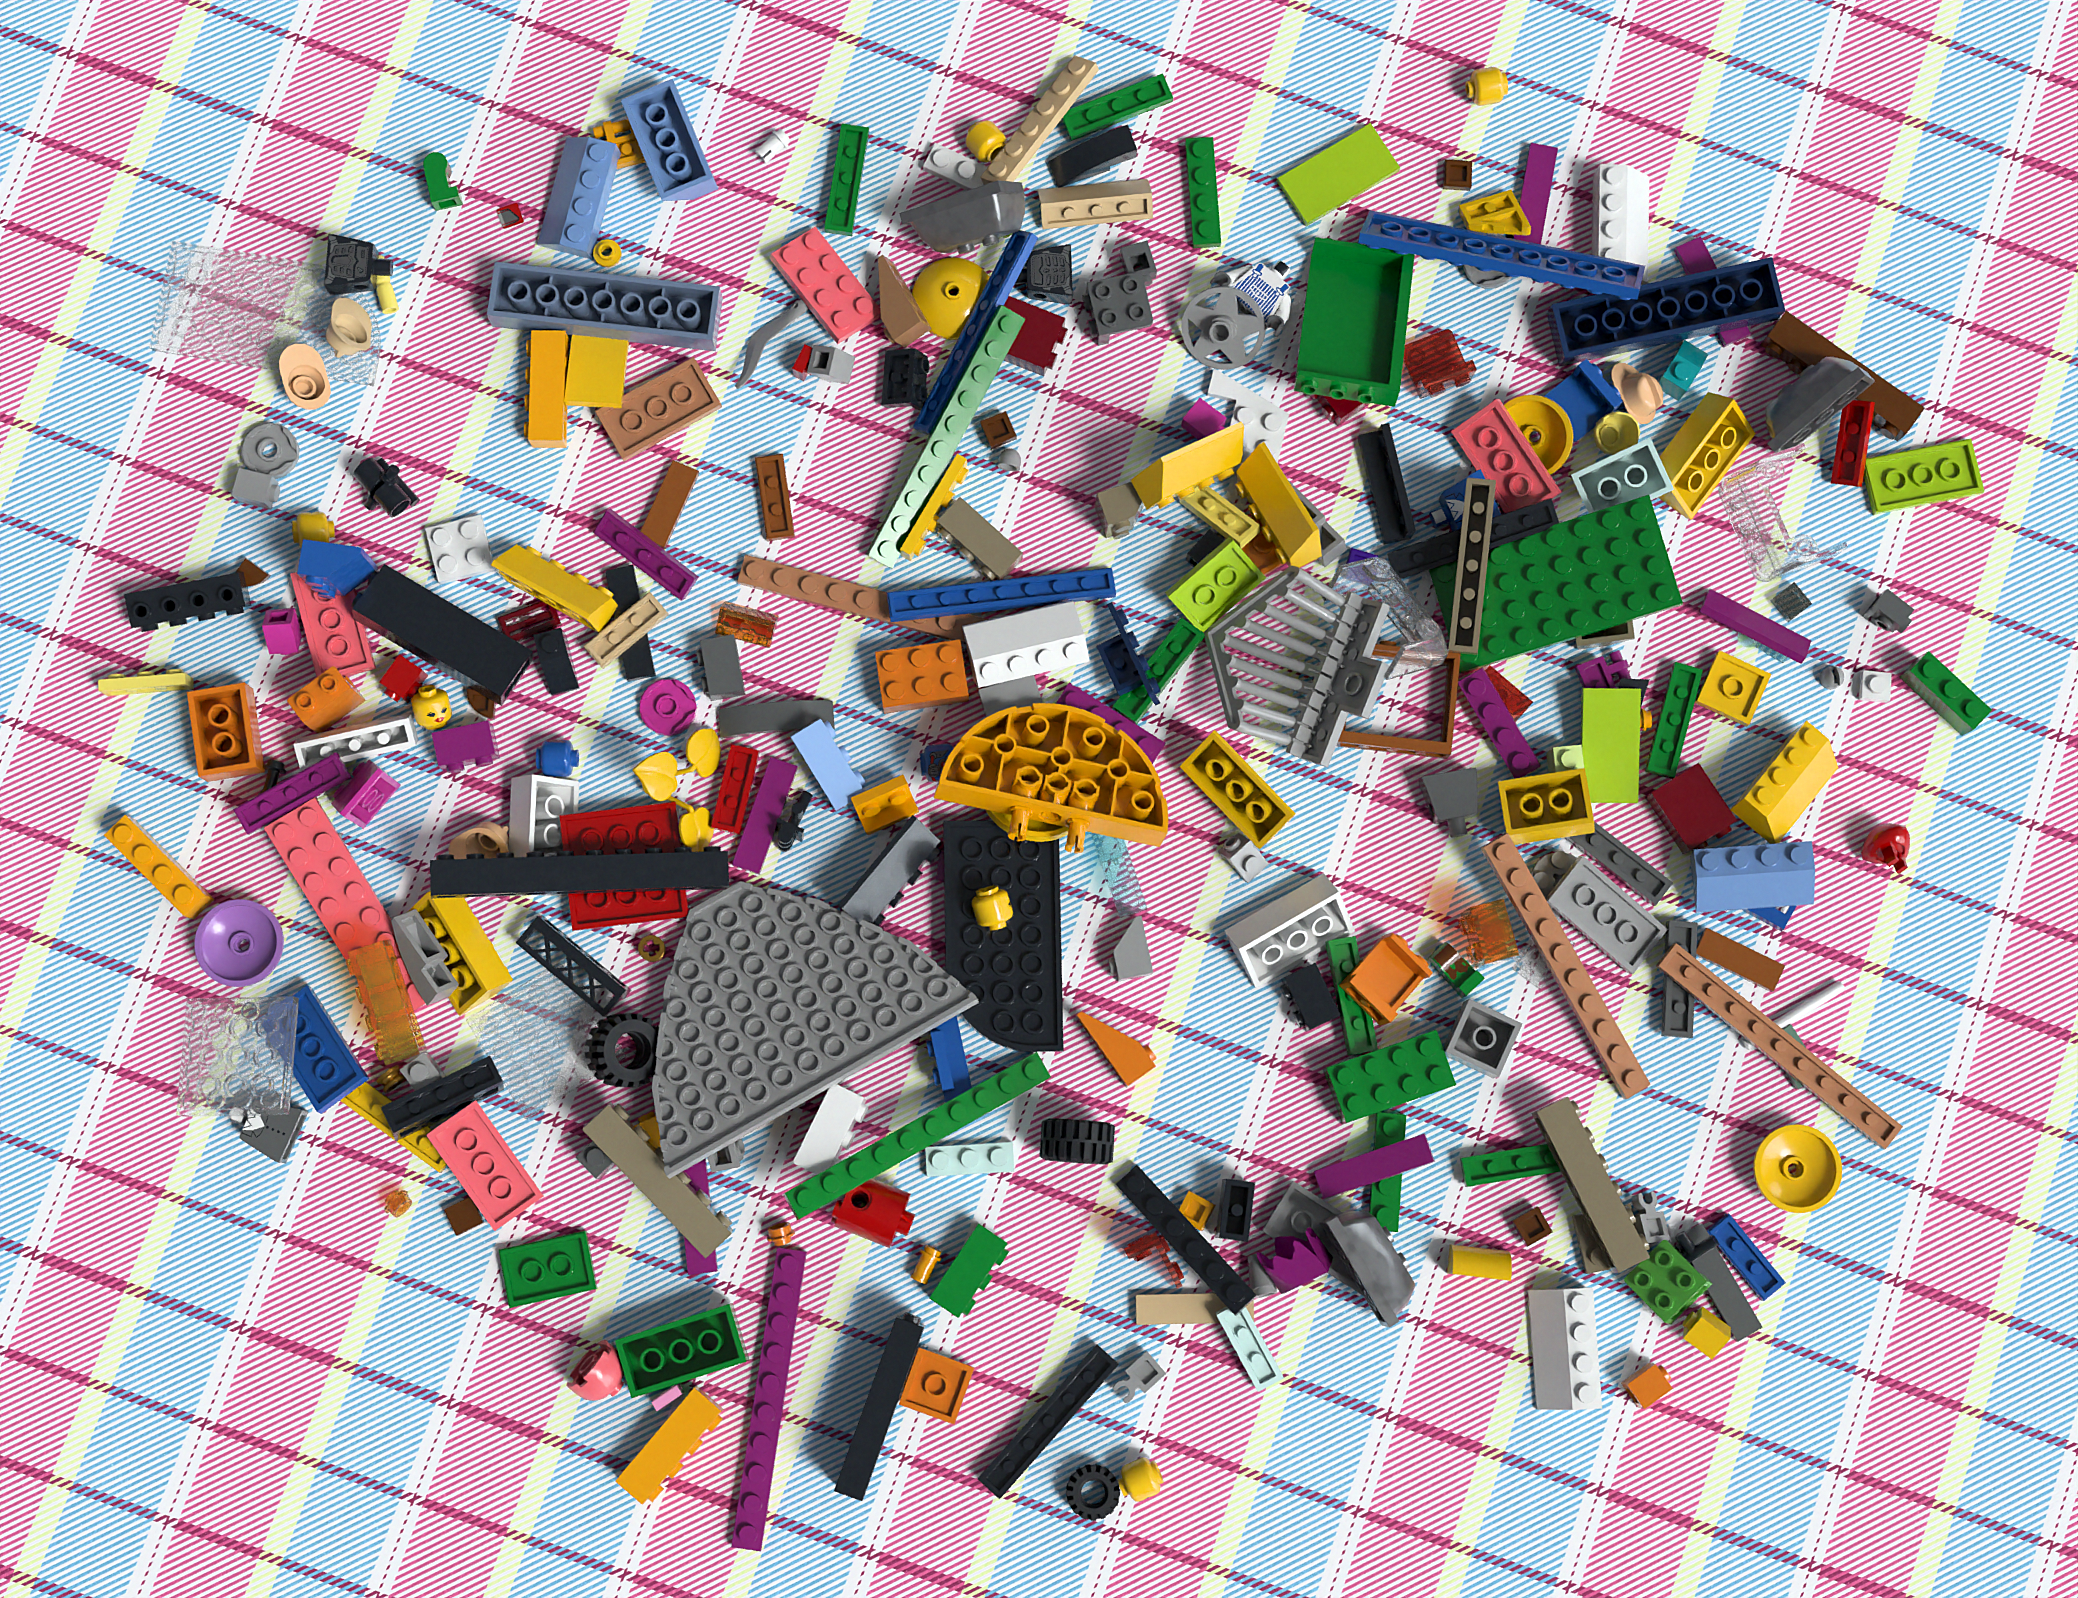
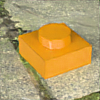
M1188 1191L1179 1211L1196 1229L1203 1231L1216 1204L1192 1191Z

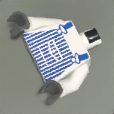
M1280 260L1271 270L1264 264L1258 263L1255 266L1247 265L1226 273L1219 271L1210 281V284L1217 283L1220 286L1235 287L1250 295L1262 310L1265 319L1264 330L1273 328L1276 331L1274 335L1276 337L1279 336L1283 325L1289 319L1291 298L1288 292L1290 286L1283 280L1291 270ZM1236 296L1240 313L1256 315L1248 303Z

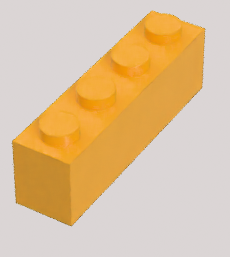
M531 330V340L526 342L527 357L531 358L530 367H526L525 370L526 384H530V392L525 394V411H529V422H524V437L528 439L533 448H567L568 405H565L564 397L569 364V337L566 331Z
M124 815L104 834L183 916L194 920L215 900L136 819Z
M698 1386L694 1387L615 1482L640 1504L643 1505L647 1500L653 1503L664 1490L661 1483L666 1477L669 1476L673 1479L684 1466L680 1462L687 1453L692 1456L703 1444L700 1437L708 1429L712 1433L723 1420L720 1413L724 1409Z

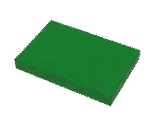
M587 1231L498 1250L509 1308L598 1289Z

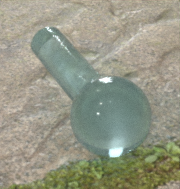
M1738 632L1737 639L1743 647H1756L1781 663H1784L1787 659L1786 656Z

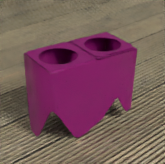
M1310 1227L1305 1231L1307 1241L1294 1236L1275 1237L1276 1256L1273 1257V1261L1260 1252L1256 1254L1260 1264L1281 1294L1287 1293L1329 1271L1333 1256Z

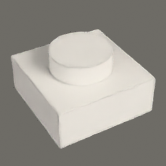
M1866 670L1860 672L1859 700L1889 702L1892 673Z

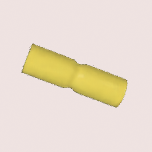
M379 255V259H385L384 256ZM377 276L376 292L382 313L392 314L397 312L399 306L393 286L390 283V276Z

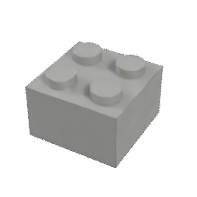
M1468 999L1463 1002L1443 1049L1446 1057L1493 1079L1500 1077L1523 1023Z

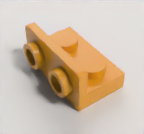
M903 774L851 797L856 813L867 835H871L919 813V809Z

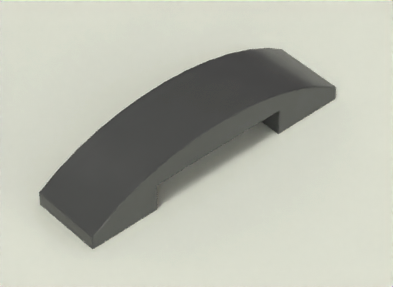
M829 700L768 702L718 710L721 739L748 737L749 734L798 731L818 718L823 723L828 720L835 730L833 701Z

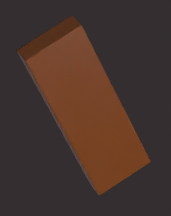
M783 454L755 457L767 542L795 538Z
M674 460L668 469L640 531L664 549L668 545L700 474L698 470Z
M1704 928L1697 943V957L1770 992H1774L1786 966L1709 928Z

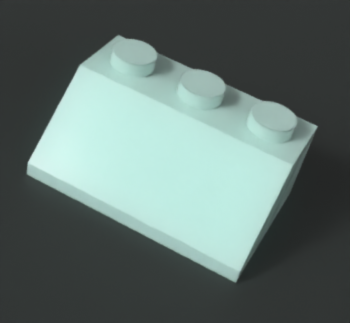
M1651 438L1571 474L1588 513L1645 495H1650V499L1653 500L1674 490Z

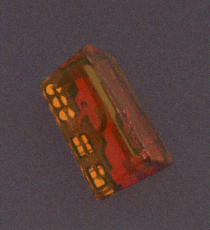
M725 601L720 607L715 633L723 636L734 634L738 640L770 648L779 616Z

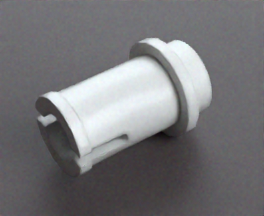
M782 129L778 131L773 130V135L759 148L755 149L757 155H760V158L766 164L783 148L787 149L789 147L788 144L791 140Z

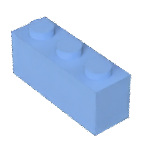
M818 718L790 735V738L830 804L837 811L852 802L851 797L864 792L862 787L866 785V782L858 770L854 772L851 770L847 762L852 759L844 746L838 747L834 742L833 737L836 736V733L829 721L827 720L823 723Z

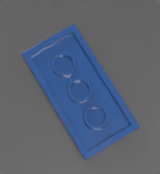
M306 985L260 1019V1022L316 1112L323 1114L369 1079L312 987Z

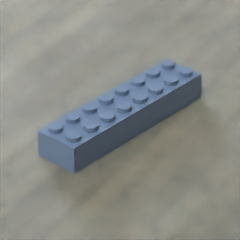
M495 262L487 317L492 327L526 331H566L567 335L590 336L628 340V342L716 351L723 297L720 286Z

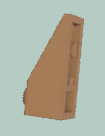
M882 254L878 257L881 319L886 326L883 331L890 342H897L905 348L932 328L894 262Z

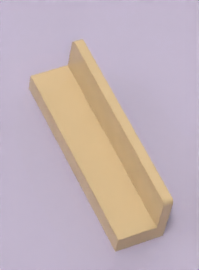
M1148 179L1038 190L1042 229L1153 219L1152 191Z

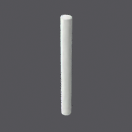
M1840 981L1835 982L1773 1022L1784 1029L1845 991L1844 985ZM1742 1040L1747 1050L1755 1047L1748 1040Z

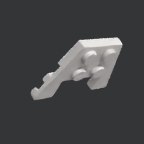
M1213 369L1207 396L1234 402L1235 407L1230 426L1242 422L1244 425L1242 463L1233 468V471H1237L1255 448L1263 442L1278 463L1289 413L1219 370Z

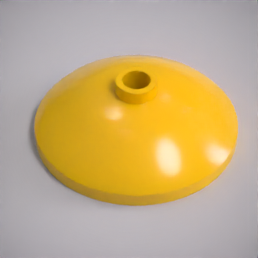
M945 258L930 264L920 273L914 284L912 295L932 328L928 332L943 339L958 340L990 278L984 269L967 259ZM951 289L959 291L956 296H951L948 292Z
M1523 395L1505 403V408L1550 475L1555 473L1568 459L1573 445V429L1566 412L1555 401L1540 395ZM1534 431L1538 432L1540 436L1537 442H1534L1531 438Z
M1787 1125L1772 1131L1762 1140L1754 1156L1753 1172L1757 1187L1772 1205L1791 1213H1808L1823 1207L1835 1196L1842 1179V1162L1837 1148L1824 1133L1806 1125ZM1790 1164L1796 1167V1172L1793 1175L1788 1172Z

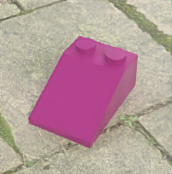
M370 759L366 763H360L352 773L354 777L347 785L343 784L336 790L333 795L335 799L331 803L342 816L362 829L367 826L401 786V784Z

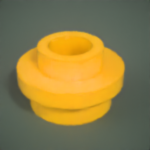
M605 239L595 245L593 256L600 266L608 268L618 264L622 252L618 243ZM605 249L612 250L609 256L602 255Z

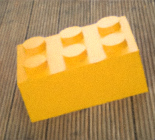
M1585 768L1498 781L1505 831L1509 834L1514 845L1595 833Z

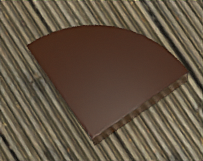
M247 558L244 559L235 572H244L247 587L262 584L271 576Z
M467 689V698L472 708L479 715L481 714V716L487 719L495 720L496 703L473 689Z

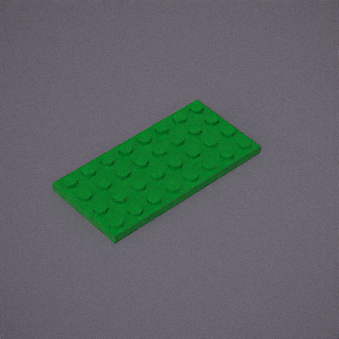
M1650 495L1555 524L1546 531L1489 549L1478 655L1461 653L1459 673L1463 674L1683 605ZM1458 560L1429 570L1449 639Z

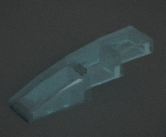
M1090 832L1119 918L1147 910L1125 841Z

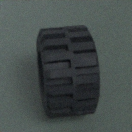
M626 1013L612 1014L606 1016L607 1019H601L596 1023L598 1028L590 1030L589 1034L592 1035V1038L586 1039L585 1046H589V1052H585V1058L591 1060V1063L587 1064L589 1070H596L594 1076L598 1080H604V1084L614 1087H639V1084L645 1085L650 1082L649 1077L655 1075L656 1048L659 1026L652 1025L653 1020L642 1018L643 1015ZM627 1033L634 1040L636 1054L632 1063L624 1068L616 1059L615 1046L618 1039Z
M1059 1118L1043 1120L1041 1124L1039 1157L1047 1161L1109 1164L1113 1162L1115 1126L1108 1122Z

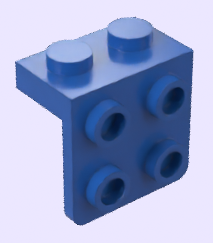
M1587 358L1576 367L1569 377L1544 396L1559 404L1568 415L1573 429V442H1577L1594 429L1599 419L1606 414L1615 412L1623 402L1618 389L1612 384L1609 385L1602 377L1603 374L1596 364L1590 363Z

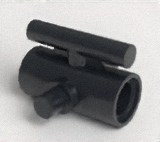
M374 458L366 459L357 466L353 476L368 492L367 500L364 504L365 507L372 511L377 505H380L392 518L401 514L409 505L411 507L415 506L420 499L398 476L400 472L399 467L393 464L389 466L383 458L377 461Z

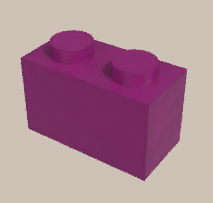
M489 720L432 733L438 767L443 771L447 770L448 773L464 771V766L476 764V767L488 766L493 764V760L500 758L494 726Z

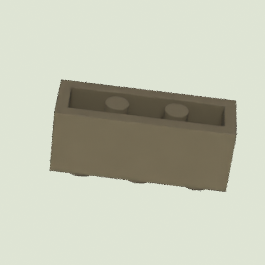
M961 497L937 520V528L939 529L937 533L949 544L954 542L960 548L958 552L968 562L974 560L981 567L979 571L990 581L993 579H1005L1023 559V552Z

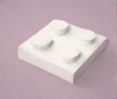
M481 514L425 528L437 580L440 585L496 571L491 566L493 557Z

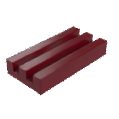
M543 601L498 617L503 634L517 642L533 637L535 634L562 626L557 610ZM547 607H549L550 609L549 612L529 618L527 620L511 625L509 627H507L506 625L507 622L534 613ZM553 617L552 621L546 622L544 624L538 625L536 627L530 628L528 630L522 631L512 636L510 635V633L515 632L517 630L523 629L525 627L531 626L533 624Z

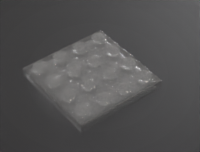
M564 958L553 966L565 968L567 967V959ZM547 969L465 1019L487 1057L491 1056L505 1087L525 1119H529L595 1077L596 1070H589L587 1064L591 1063V1060L585 1058V1052H589V1046H585L586 1039L592 1038V1035L589 1034L590 1030L598 1028L596 1023L604 1018ZM572 970L573 982L578 987H583L584 985L575 970ZM560 971L568 977V971ZM617 1041L615 1056L617 1061L620 1062L627 1058Z
M281 996L187 999L176 1115L182 1117L289 1115L299 998Z

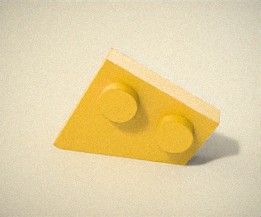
M1512 190L1459 205V215L1467 230L1494 234H1531V226Z

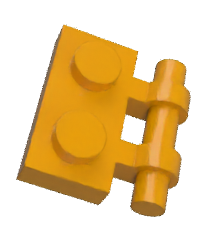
M628 117L613 123L611 120L605 121L603 125L593 127L595 138L606 136L607 140L605 141L615 143L619 148L621 156L617 162V169L646 162ZM631 131L629 135L615 138L616 133Z

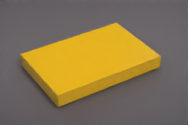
M572 335L564 397L565 405L622 408L629 349L628 340Z

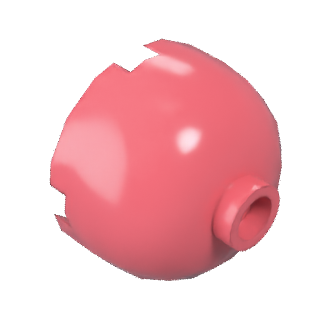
M607 1340L597 1343L601 1348L596 1352L590 1349L581 1358L570 1374V1377L574 1379L573 1382H567L566 1384L570 1390L585 1400H601L609 1394L615 1396L623 1387L624 1382L622 1378L624 1371L618 1351Z

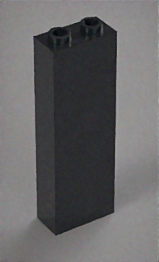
M385 564L380 571L375 570L367 583L369 586L363 594H357L351 605L354 620L500 706L504 704L533 661V651Z
M905 1312L903 1317L898 1315L895 1318L834 1489L837 1493L859 1501H863L926 1326L920 1323L921 1317Z

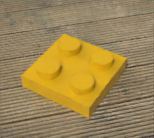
M1719 650L1713 659L1695 703L1747 727L1750 725L1772 674Z

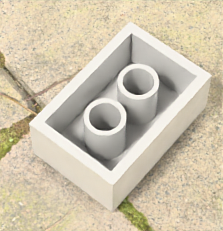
M837 1084L830 1087L792 1163L818 1175L843 1161L839 1159L843 1148L848 1150L856 1135L851 1131L856 1121L862 1123L869 1108L865 1105L867 1100Z

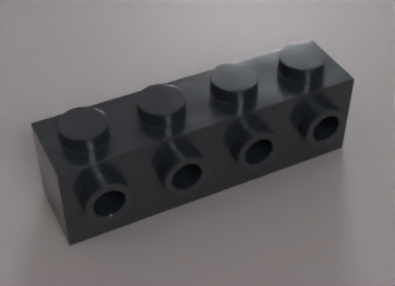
M244 572L124 594L131 628L140 627L141 632L158 630V624L169 622L170 627L188 624L186 618L196 616L198 617V622L215 619V613L226 611L227 616L244 613L243 607L252 606Z

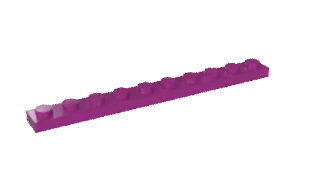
M777 1248L732 1548L762 1551L807 1256L806 1251Z

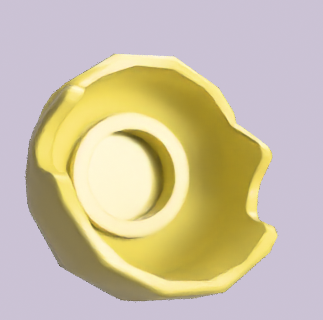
M1613 412L1599 419L1593 430V438L1596 446L1604 454L1614 455L1637 444L1641 432L1638 421L1631 414Z

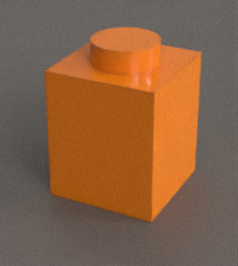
M1647 1363L1621 1382L1636 1406L1641 1409H1646L1673 1389L1668 1382L1671 1380L1668 1372L1662 1365L1657 1367L1654 1363Z

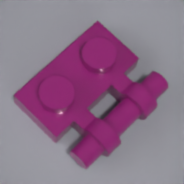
M1620 650L1609 654L1613 663L1607 666L1603 656L1577 665L1575 670L1582 687L1616 688L1611 676L1616 673L1619 680L1621 678L1632 679L1628 671L1630 666L1627 659L1623 660Z

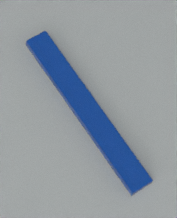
M1022 230L1012 233L913 425V428L918 432L927 435L931 433L998 305L1005 304L1036 244L1038 237L1033 233Z
M1112 568L887 592L890 622L1052 605L1071 600L1078 602L1116 597Z

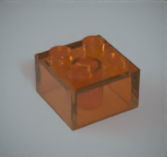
M1504 899L1472 906L1460 913L1461 918L1458 919L1461 934L1467 936L1469 946L1466 947L1467 957L1470 963H1474L1476 969L1509 961L1519 956Z

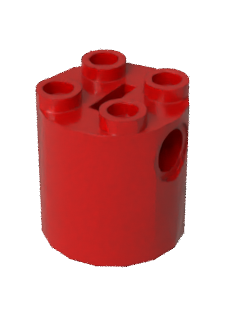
M872 1178L843 1194L845 1196L844 1200H837L831 1215V1222L835 1223V1227L890 1248L897 1232L905 1236L908 1235L916 1214L906 1211L911 1193ZM862 1201L866 1206L856 1208L852 1203Z

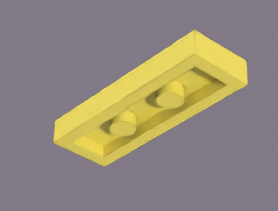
M1198 487L1193 488L1195 490L1193 494L1182 500L1179 499L1183 506L1225 538L1230 536L1241 549L1261 532L1260 525L1210 487L1201 491Z
M181 669L166 670V674L155 675L154 672L148 671L138 672L137 677H126L124 674H110L108 679L98 680L99 692L106 696L194 689L193 678Z

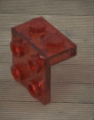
M1449 329L1405 345L1403 361L1420 399L1427 396L1431 398L1444 393L1448 388L1453 386L1458 388L1470 383L1477 370L1473 359L1465 362L1454 334Z

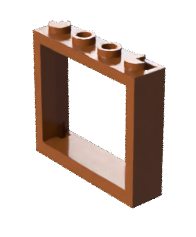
M1380 641L1379 644H1375L1370 658L1447 666L1440 742L1345 731V722L1336 747L1447 759L1452 752L1461 653L1449 652L1446 647H1438L1435 651L1426 650L1425 646L1420 644H1409L1408 647H1399L1393 641Z

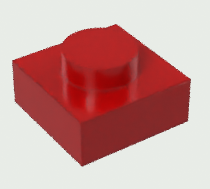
M804 344L792 367L794 377L805 381L809 374L807 370L813 349Z

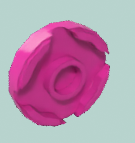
M662 679L655 681L646 688L641 696V718L648 729L658 735L673 736L681 734L695 720L697 712L695 696L689 687L679 680Z

